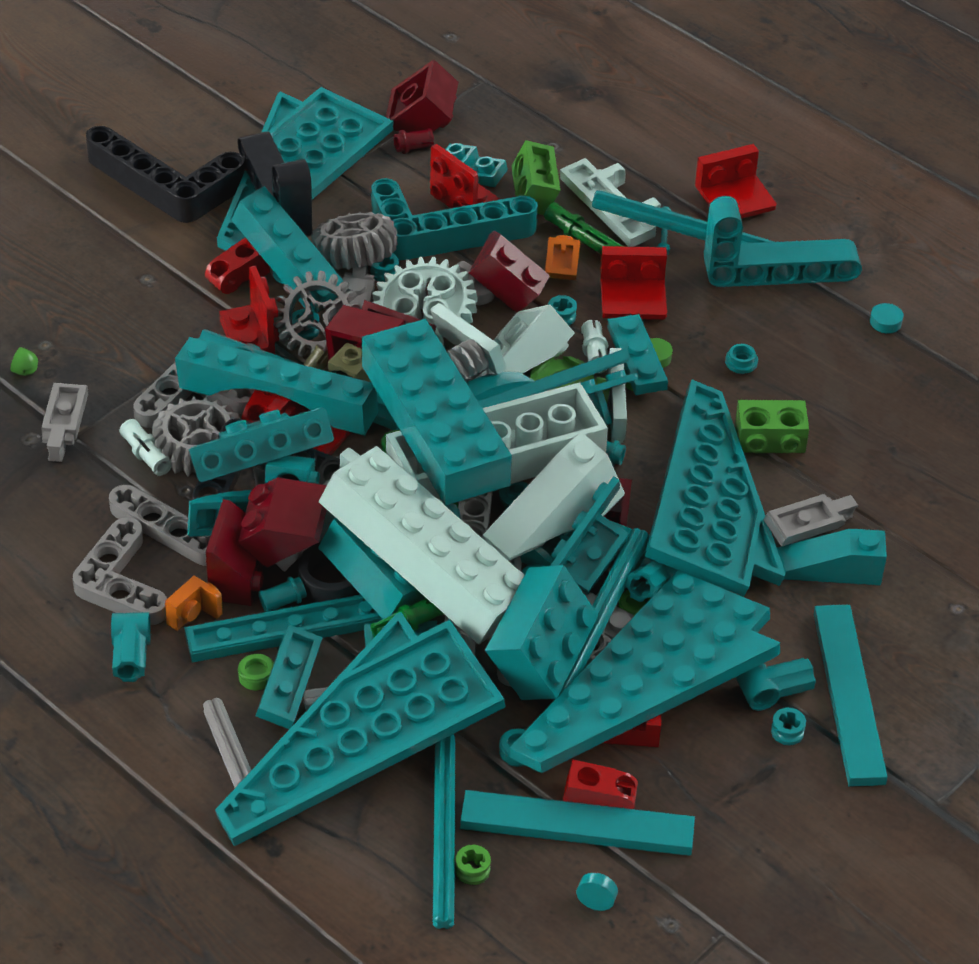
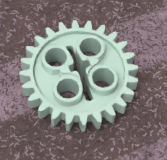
M419 257L418 264L416 265L406 260L407 268L402 269L395 265L396 274L385 273L386 282H377L378 291L372 293L374 300L372 303L418 319H422L421 309H423V319H427L428 323L434 325L436 324L430 309L438 303L444 305L468 323L473 322L472 313H477L476 302L478 300L474 281L469 280L467 271L460 273L458 264L449 268L447 259L440 265L436 263L435 257H432L429 263H424L423 258ZM429 282L428 287H427L428 295H429V296H426V290H425V289H426L427 283ZM436 327L435 334L443 345V336L439 334Z

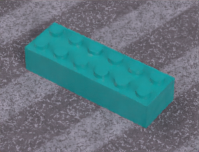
M427 319L362 336V367L443 504L446 506L511 486L512 455Z

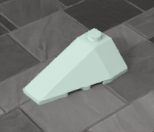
M550 304L518 311L498 333L494 341L499 344L507 369L503 372H520L523 374L554 356L558 357L568 348L569 344L567 342L575 332ZM487 368V370L482 372V374H480L476 378L488 374H493L494 372Z
M580 431L490 526L482 538L506 560L510 561L543 546L550 539L561 534L567 535L573 532L572 525L577 516L583 510L588 513L595 503L592 497L602 482L608 484L613 476L618 479L608 454ZM621 483L619 491L602 513V516L624 496L625 492Z

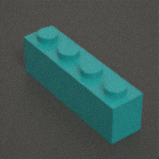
M265 186L239 201L231 221L285 285H289L294 290L297 285L294 283L293 278L298 276L303 284L307 282L305 274L309 271L312 273L314 281L318 280L319 271L325 272L326 282H328L333 273L338 276L336 286L344 281ZM325 290L310 292L318 302H326L330 299L333 301L338 298L335 294ZM301 297L298 301L306 309L305 303ZM310 302L313 311L316 313L320 312L319 308L316 309L313 303Z

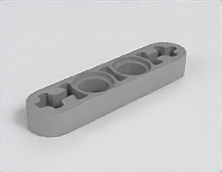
M120 485L112 489L109 493V505L112 515L118 519L125 517L135 518L141 523L144 534L191 561L207 566L206 549L211 536L189 537L187 533L185 536L175 537L170 534L175 529H185L188 531V517L134 486ZM150 513H156L161 516L156 521H146L143 519L144 516Z

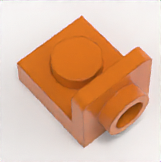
M567 235L548 238L545 272L550 275L549 278L576 280L580 240H574L573 237Z
M195 575L192 576L165 600L166 624L178 631L187 622L196 619L201 610L218 619L223 614L221 592L212 583H206Z

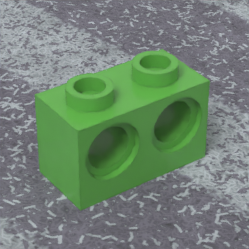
M525 140L511 165L515 196H528L535 199L538 205L537 214L544 215L548 206L555 201L561 191L554 147Z
M738 400L735 429L743 452L805 453L809 434L805 400Z

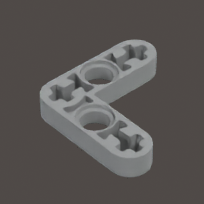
M175 362L135 400L133 406L134 419L138 421L140 426L152 428L153 420L157 419L159 411H166L168 403L178 405L180 398L185 401L192 393L203 398L208 396L212 402L220 399L223 406L231 405L235 413L243 414L245 406L255 389H230L210 396L179 388ZM167 388L178 390L175 394L171 395L161 393L162 390Z
M130 517L120 518L109 527L74 571V592L81 599L115 613L149 612L151 625H156L166 619L165 600L167 597L158 589L120 575V572L143 543L142 525L138 520ZM105 554L117 556V559L112 562L106 563L99 560ZM117 590H125L130 593L123 599H116L111 596Z

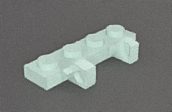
M584 158L560 169V179L628 247L637 246L656 236V226L592 207L593 197L597 190L626 198L617 189L625 183L626 178L625 169L619 163L603 170H597ZM654 197L642 202L658 208L661 206Z

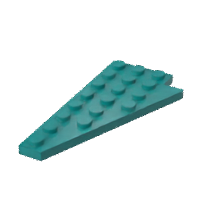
M320 87L303 102L280 91L276 96L262 132H270L284 163L300 159L307 161L311 175L312 199H314L393 131V120ZM246 170L217 236V247L225 251L245 238L231 219L239 201L255 192Z
M691 379L686 390L645 557L741 596H745L749 589L752 575L780 586L785 577V570L771 530L764 521L765 513L723 392Z
M678 570L510 747L511 759L543 773L777 657L780 654V642L758 633L770 620V608Z
M402 612L394 615L215 809L217 818L232 844L236 846L505 708V700L450 619L417 636Z

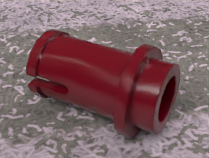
M431 128L411 132L400 130L398 134L394 135L395 149L403 154L409 153V150L431 148L434 145V142H430L434 141V134Z

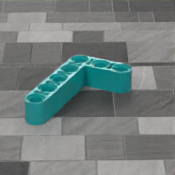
M381 178L373 182L371 186V211L374 214L381 213L384 216H388L394 222V228L397 231L396 251L393 253L399 260H410L484 246L493 231L498 232L508 241L527 238L536 232L538 205L535 199L528 196H517L412 215L396 181Z
M721 196L714 199L710 204L704 261L709 282L716 287L845 282L856 279L862 272V265L856 245L849 239L741 243L743 223L735 198Z

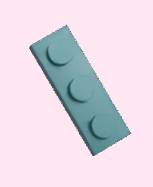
M640 315L608 319L607 329L615 348H621V350L627 348L631 358L628 362L624 363L626 374L630 375L637 372L638 379L630 382L634 394L640 395L667 390L668 379Z
M288 624L256 712V717L287 729L292 727L323 637Z

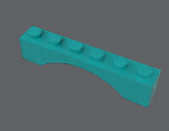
M189 337L175 357L179 388L209 396L230 389H256L271 392L297 402L309 410L323 407L326 409L330 425L333 428L361 435L367 433L378 414L377 393L372 382Z

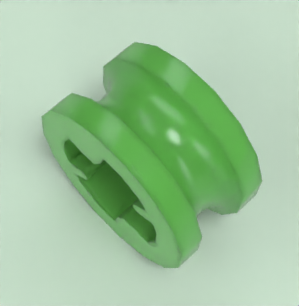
M479 845L462 847L456 855L455 870L459 880L470 885L484 882L489 877L491 870L489 852ZM474 861V864L479 865V868L473 869L471 864H467V862Z

